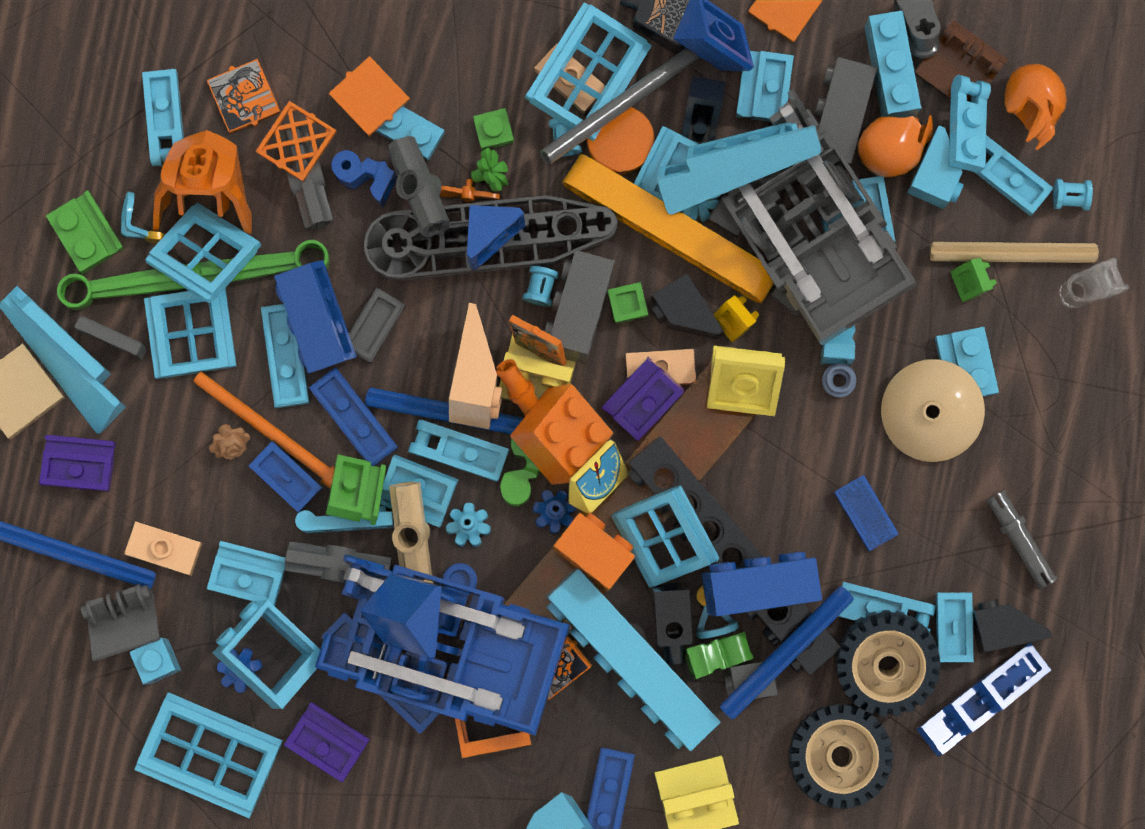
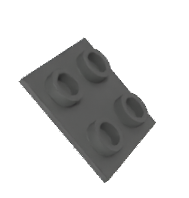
M137 584L135 587L123 590V594L120 590L116 591V600L109 593L106 594L107 603L101 597L87 600L86 605L80 607L83 618L88 620L93 662L160 640L152 588L149 589L148 585L141 586Z

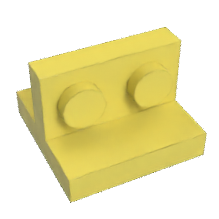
M513 334L509 350L505 353L504 361L513 359L524 378L532 382L535 387L534 393L538 400L547 388L571 384L576 364L574 361L566 360L567 364L561 366L540 358L535 353L516 344ZM501 380L499 385L502 388L501 399L511 401L508 397V389Z
M714 346L707 408L775 416L785 368V357H782L780 353Z
M722 756L654 772L668 829H722L739 824L733 801L735 797L732 785L728 781Z

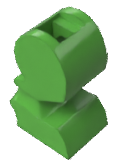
M511 438V449L515 458L524 459L526 467L522 470L505 473L500 486L504 501L511 506L519 507L529 501L531 497L529 481H537L541 471Z
M742 632L727 638L723 637L713 640L707 645L700 644L685 649V660L692 681L709 675L716 669L721 671L753 659V654L750 652L747 643L746 633Z

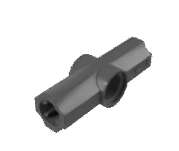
M306 125L296 127L298 138L310 136ZM291 129L279 132L281 142L293 140ZM311 141L299 143L301 154L313 152ZM295 144L283 147L285 158L297 156ZM313 157L302 159L304 169H306ZM319 159L304 182L286 172L294 197H297L305 229L317 230L334 223L324 189L327 186ZM298 161L287 163L288 168L294 172H300Z
M405 136L395 139L388 145V153L398 175L396 180L398 195L408 200L422 236L431 238L432 236L444 233L450 228L448 225L450 221L439 197L441 193L440 179L438 176L429 173L415 137Z
M289 541L285 558V571L319 576L322 580L345 584L346 580L343 578L347 567L350 568L343 561L345 554L384 565V569L390 571L392 568V558L359 553L356 549L335 545L321 547Z

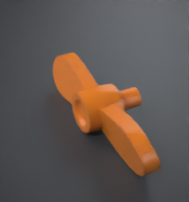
M467 179L466 186H463L462 189L441 186V193L439 195L448 198L461 197V200L464 202H474L475 198L500 200V194L476 191L472 187V179Z

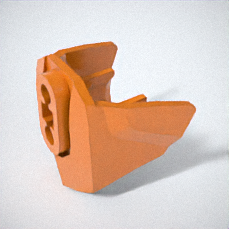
M208 130L175 142L165 159L161 170V182L154 194L153 231H159L163 211L171 203L174 193L176 194L179 215H184V197L187 195H214L217 199L218 217H223V214L230 208L231 200L243 231L247 234H252V213L246 201L237 145Z

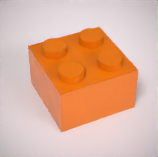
M572 384L547 388L510 437L548 481L555 485L570 483V478L609 440L613 432Z
M590 512L586 517L579 513L554 544L553 550L602 589L609 592L635 558V555L631 553L633 546L618 534L614 539L603 531L606 525Z

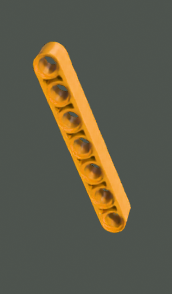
M580 154L562 182L574 194L593 205L610 209L616 215L617 220L756 303L761 304L774 284L758 258L682 212L672 215L668 214L662 200L586 155Z

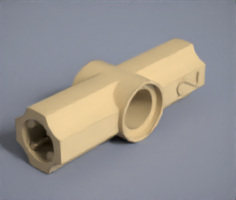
M411 481L392 484L389 486L395 529L392 534V541L398 552L399 566L432 575L428 546L430 528L425 522L421 483ZM405 528H412L416 531L418 535L416 543L410 542L406 538ZM424 580V582L433 584L431 581Z

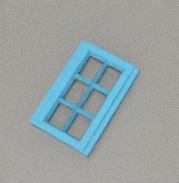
M584 2L524 98L571 129L583 121L569 111L580 91L583 90L597 99L587 115L588 117L625 91L652 45L646 39L596 7ZM592 23L609 32L596 53L581 44ZM614 36L630 46L618 66L602 57ZM576 49L592 58L580 80L564 71ZM597 63L614 72L601 94L585 84ZM560 76L575 85L563 107L547 98ZM600 130L588 138L594 141Z
M168 692L134 770L250 818L283 740ZM172 715L197 725L191 743L164 733ZM204 729L231 739L224 757L197 747ZM161 739L187 749L180 768L154 757ZM238 743L264 753L256 771L231 761ZM194 753L220 763L213 782L187 771ZM227 767L253 777L246 796L220 785Z

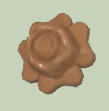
M222 425L218 429V434L213 435V442L209 446V450L211 453H215L217 458L224 457L225 459L232 460L235 457H240L246 451V444L250 440V435L245 433L243 428L232 429L230 425Z

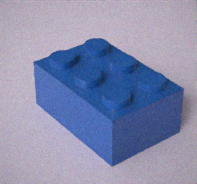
M791 552L779 554V561L771 562L770 557L745 559L744 567L736 568L735 562L709 565L710 572L701 573L707 614L723 616L822 601L816 558H806L805 552Z

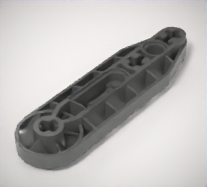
M548 195L444 206L446 213L461 211L462 221L449 222L450 228L444 233L438 234L440 238L439 249H432L431 238L422 236L412 209L383 214L371 223L365 234L364 251L368 263L377 274L389 280L399 281L528 268L530 266L555 265L573 257L575 250L585 252L608 242L617 232L618 221L614 212L606 207ZM549 202L563 205V210L533 213L532 204ZM529 204V214H524L525 227L495 253L500 254L501 264L480 266L477 270L473 271L468 262L467 246L446 248V243L459 242V245L468 242V235L460 234L458 235L459 237L445 239L444 234L468 231L469 220L465 218V211L470 209V205L504 207ZM567 206H569V207H574V208H579V209H569V210H567ZM598 218H602L604 224H607L605 231H598V227L595 226ZM407 219L412 221L408 232L403 229ZM581 219H586L587 234H582ZM564 221H570L574 223L577 229L572 235H563L557 229L559 224ZM382 223H383V224L385 225V227L387 228V230H388L387 232H386V230L383 228V226L381 225ZM547 223H552L553 237L548 238ZM529 226H536L537 231H539L537 238H531L530 234L527 233L529 232ZM400 239L403 245L407 246L406 248L402 246V252L395 253L394 248L390 247V245L395 246L394 241ZM428 240V246L416 247L413 245L417 241ZM583 245V246H580V247H578V248H576V249L571 250V246ZM567 247V253L552 259L538 260L537 250ZM534 251L533 261L504 264L503 253ZM466 257L467 268L437 271L436 260ZM410 259L416 266L414 270L408 264ZM432 261L433 271L421 272L426 268L428 262Z

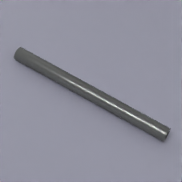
M685 48L540 150L541 158L546 164H552L701 57Z

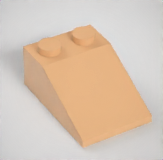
M469 303L449 396V422L490 429L491 419H498L502 388L496 387L497 373L476 304Z

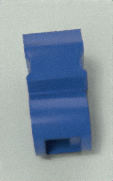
M348 150L337 153L332 159L333 173L337 180L349 189L354 190L372 178L374 182L370 187L371 193L376 203L382 208L384 207L397 180L395 171L391 170L385 161L378 162L367 158L361 162L354 152Z

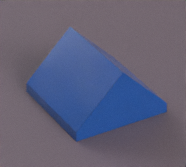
M690 0L673 39L720 71L752 70L754 64L743 24L709 0Z
M470 205L467 257L469 266L473 271L477 270L525 227L524 212L520 208Z
M390 574L361 608L360 612L384 644L428 658L435 657L442 586L398 574Z

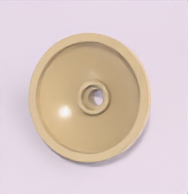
M928 359L908 365L893 377L883 395L881 416L889 439L900 451L921 461L938 462L960 455L973 444L984 422L985 406L979 386L967 371L948 361ZM936 405L939 408L940 413L936 418L927 416L926 409L928 406Z

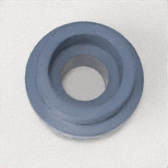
M833 364L825 370L822 376L823 388L833 397H845L854 390L856 375L852 368L846 364ZM836 375L842 376L845 380L844 386H835L833 377Z

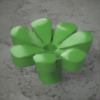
M487 147L481 151V159L477 161L478 169L471 172V177L475 183L485 181L487 184H490L494 192L501 191L502 187L508 186V179L502 174L508 171L507 164L504 161L498 163L499 157L497 152Z

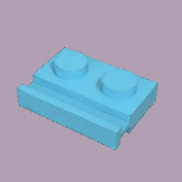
M750 51L754 68L750 71H742L736 117H747L752 120L771 122L769 117L779 112L778 108L788 102L787 92H789L794 55Z
M662 126L634 184L663 201L657 182L660 167L686 162L688 147L698 145V143Z
M985 327L939 335L934 338L939 360L951 362L967 371L976 381L983 397L999 393Z
M394 455L384 479L380 504L392 509L390 485L411 481L420 482L425 522L440 528L458 479Z
M220 541L207 589L254 602L268 600L275 606L284 576L285 557Z

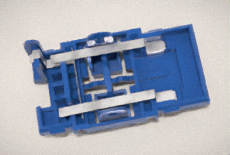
M344 555L343 561L350 568L347 567L343 578L346 581L342 595L359 601L346 639L329 633L325 634L315 668L327 671V675L348 681L349 678L356 680L355 687L435 713L465 722L468 716H472L474 721L493 727H495V724H499L536 736L570 628L568 624L532 614L530 609L510 604V606L503 605L505 599L495 594L395 564L393 571L384 569V565L351 555ZM390 574H398L420 581L428 580L473 594L468 608L469 595L448 588H441L437 637L438 633L453 637L459 636L465 619L459 638L465 641L462 650L437 642L436 649L461 656L458 664L451 663L450 667L448 661L435 657L428 658L409 651L401 654L402 649L386 645L382 642L360 610ZM392 680H393V684H392V687H391V691H392V692L397 693V694H400V695H403V696H406V697H410V698H413V699H417V700H420V701H424V702H427V703H430V704H437V703H439V704H438V708L433 707V706H430V705H426V704H423V703H420V702H417V701H414V700H410V699H407V698H404V697H401V696H397V695L388 693V692H389V689H390V686H391V683H392Z

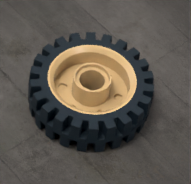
M882 610L881 613L874 611L868 613V616L865 618L860 617L857 619L853 626L850 625L847 628L844 637H841L839 642L841 648H839L836 654L837 675L848 698L850 697L858 707H863L866 712L871 714L876 712L879 716L887 717V714L900 716L901 712L907 711L910 713L915 710V706L918 704L920 706L926 702L927 696H931L934 692L935 684L939 681V671L941 669L939 651L928 629L911 615L907 616L904 612L896 611V613L890 610ZM886 656H892L898 661L893 669L884 670L878 666L880 660Z
M829 705L815 710L798 725L792 735L789 746V767L799 788L815 802L831 808H852L867 803L885 787L893 767L892 743L883 725L865 710L851 705ZM843 746L849 752V760L844 766L839 767L832 761V752L835 748Z

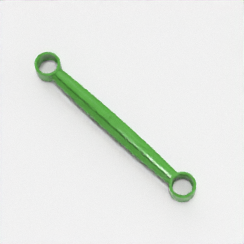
M307 240L302 242L295 252L255 255L231 282L284 273L302 266L300 256L304 250L310 247L318 248L323 252L326 270L330 264V257L322 243L316 240ZM233 258L222 259V261L229 264ZM207 261L197 263L192 270L212 282L223 269L215 263ZM157 269L92 281H88L80 274H69L59 282L57 295L66 307L71 310L80 311L88 308L94 299L141 295L186 288ZM83 281L88 290L86 298L77 304L68 302L64 296L66 287L72 282Z

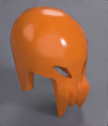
M1028 64L1017 68L1011 73L1006 84L1004 106L1007 112L1016 115L1029 131L1026 142L1036 138L1039 143L1035 150L1040 149L1055 135V124L1066 109V89L1061 78L1049 67L1041 64Z
M914 116L906 118L880 117L873 121L863 131L857 144L859 157L866 169L874 175L890 178L904 175L915 168L920 162L925 144L932 139V116H929L924 126L920 124L919 118Z

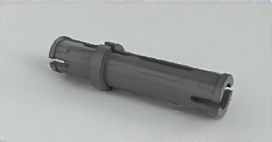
M1006 490L997 493L1003 507L999 506L994 496L987 499L986 503L989 504L1002 525L999 528L1002 534L1008 535L1012 545L1035 581L1038 590L1043 589L1047 585L1040 575L1041 572L1044 573L1050 584L1058 580V578L1053 573L1030 532L1024 525L1026 522L1024 516L1018 515L1006 494Z

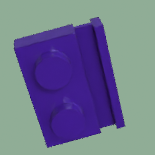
M648 356L601 408L607 411L617 423L639 441L684 393L685 389L660 366L658 367Z
M54 435L45 436L46 444L43 451L40 485L110 492L114 449L116 448L114 441Z
M311 702L284 746L343 783L370 739Z

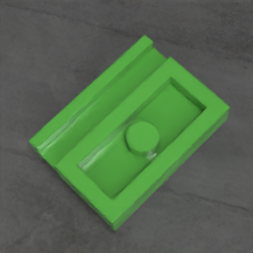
M88 190L77 199H72L46 215L82 275L108 260L115 253L124 250V247Z
M338 454L334 466L326 514L357 522L364 519L370 521L371 525H375L379 513L386 465L381 464V467L371 466L369 461Z

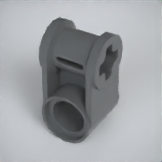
M894 0L895 12L903 11L910 52L922 59L934 56L939 48L938 36L941 27L934 10L933 1Z

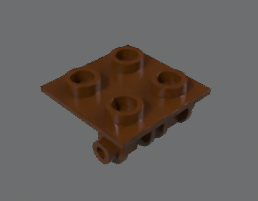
M954 20L939 39L937 53L930 58H925L914 73L951 100V85L957 75L969 77L970 81L974 83L980 80L990 84L1008 59ZM967 95L968 102H971V95Z

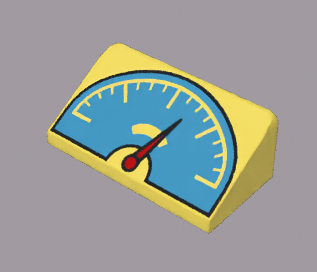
M607 441L570 478L569 504L587 514L589 512L592 513L627 477V468L614 441Z

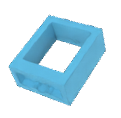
M268 600L258 601L257 603L252 601L240 613L239 617L242 620L234 629L229 627L219 636L216 641L219 646L213 654L272 709H283L317 669L315 665L320 649ZM261 616L302 654L272 689L268 688L230 652Z

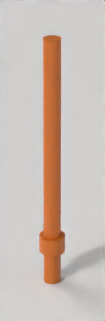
M202 371L197 374L193 380L196 385L322 478L321 483L329 489L331 488L334 466L329 467Z

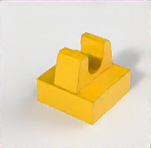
M734 295L713 314L732 343L739 339L756 322L759 316L757 311L750 314L743 304L747 301L744 296L737 298Z

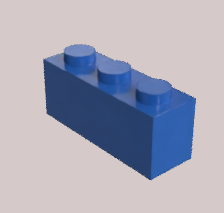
M323 260L308 263L274 276L277 296L284 303L288 314V328L296 337L299 346L298 356L302 365L306 367L308 374L357 357Z

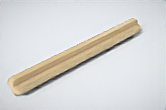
M933 242L929 248L931 261L968 262L981 257L982 262L1094 263L1098 260L1099 255L1098 245L1095 243Z

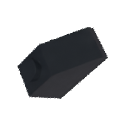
M692 76L682 129L684 137L698 144L715 140L723 100L724 81Z
M688 274L683 275L652 294L651 301L653 305L650 306V310L659 324L665 322L669 329L715 340L722 336L723 329Z
M998 599L978 603L979 610L973 611V630L979 653L1052 638L1049 629L1010 604L999 606Z

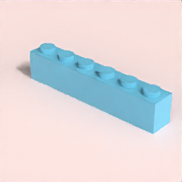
M578 568L572 570L545 596L550 602L546 608L559 622L565 618L574 627L570 634L582 647L589 644L598 653L594 660L607 673L613 669L621 678L617 683L618 686L630 698H633L635 695L639 697L645 704L641 708L643 713L654 724L660 720L665 725L668 731L664 735L678 750L684 746L689 751H692L721 723Z

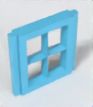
M197 202L194 206L190 207L155 245L145 261L204 301L210 303L219 296L254 257L261 243ZM195 223L214 235L204 248L184 237L186 232ZM219 239L239 250V253L229 264L208 252ZM178 241L198 253L187 266L167 254ZM203 257L223 269L212 282L192 270Z
M226 288L215 300L209 303L212 326L193 329L190 304L205 301L191 291L144 298L155 379L237 367ZM183 305L186 330L168 333L165 308ZM213 333L216 358L198 360L194 335ZM188 337L191 361L172 364L169 339Z
M681 485L624 507L611 515L621 536L633 546L631 553L635 555L634 560L649 587L657 586L701 569L720 559ZM670 504L681 527L669 532L665 531L655 512V509ZM648 513L660 535L645 541L633 518ZM685 533L696 556L681 561L670 538ZM663 541L675 564L660 569L649 547Z

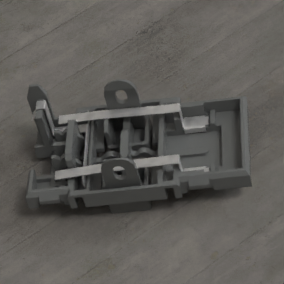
M792 89L787 93L793 103L787 102L779 107V112L769 117L773 126L786 122L796 123L798 129L814 125L820 141L821 153L728 191L721 199L780 292L785 289L788 291L786 296L795 311L801 312L819 343L824 345L918 285L897 253L898 247L888 231L882 230L887 225L883 216L828 131L819 132L817 128L820 126L809 109H805L798 95ZM840 161L842 162V164L844 165V167L846 168V170H847L848 173L850 174L851 178L853 179V181L855 182V184L857 185V187H858L859 190L861 191L862 195H863L864 198L866 199V202L864 201V199H863V197L861 196L860 192L858 191V189L856 188V186L854 185V183H853L852 180L850 179V177H849V175L847 174V172H846L841 166H839V165L835 166L837 163H839ZM798 180L801 186L805 185V191L810 198L801 202L791 184ZM784 188L795 205L790 210L785 205H778L776 203L781 200L777 192ZM816 209L824 221L829 224L827 226L829 231L824 234L820 232L809 215ZM801 219L805 220L808 228L816 237L810 243L798 224V221ZM757 246L762 249L767 259L771 261L767 264Z

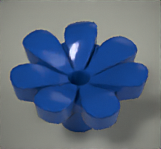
M545 490L541 493L543 502H534L532 505V512L540 514L535 520L538 528H544L548 524L550 533L558 534L561 531L560 525L566 528L569 527L574 520L569 514L576 512L577 508L566 502L567 492L559 490L556 496H553L550 490ZM556 507L558 512H554L552 508Z
M244 648L240 655H238L235 649L230 651L254 675H256V671L262 669L263 664L261 660H251L253 651L250 648ZM220 661L217 664V670L225 673V676L221 679V684L226 688L234 684L237 693H244L246 691V684Z

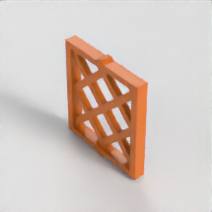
M289 101L257 148L256 153L277 165L278 169H283L304 182L337 131L316 118L313 113H308ZM297 110L305 115L307 120L294 122L292 111ZM288 114L290 124L280 126V124ZM317 123L326 128V132L314 135L312 124ZM308 125L310 136L298 138L296 127ZM291 129L293 140L281 142L279 131ZM275 133L277 143L267 145ZM325 138L319 149H317L316 140ZM311 141L313 152L301 154L299 143ZM295 144L297 156L285 158L283 147ZM278 148L280 159L275 160L267 155L266 151ZM313 157L306 169H304L302 159ZM298 161L300 172H294L286 166V163Z

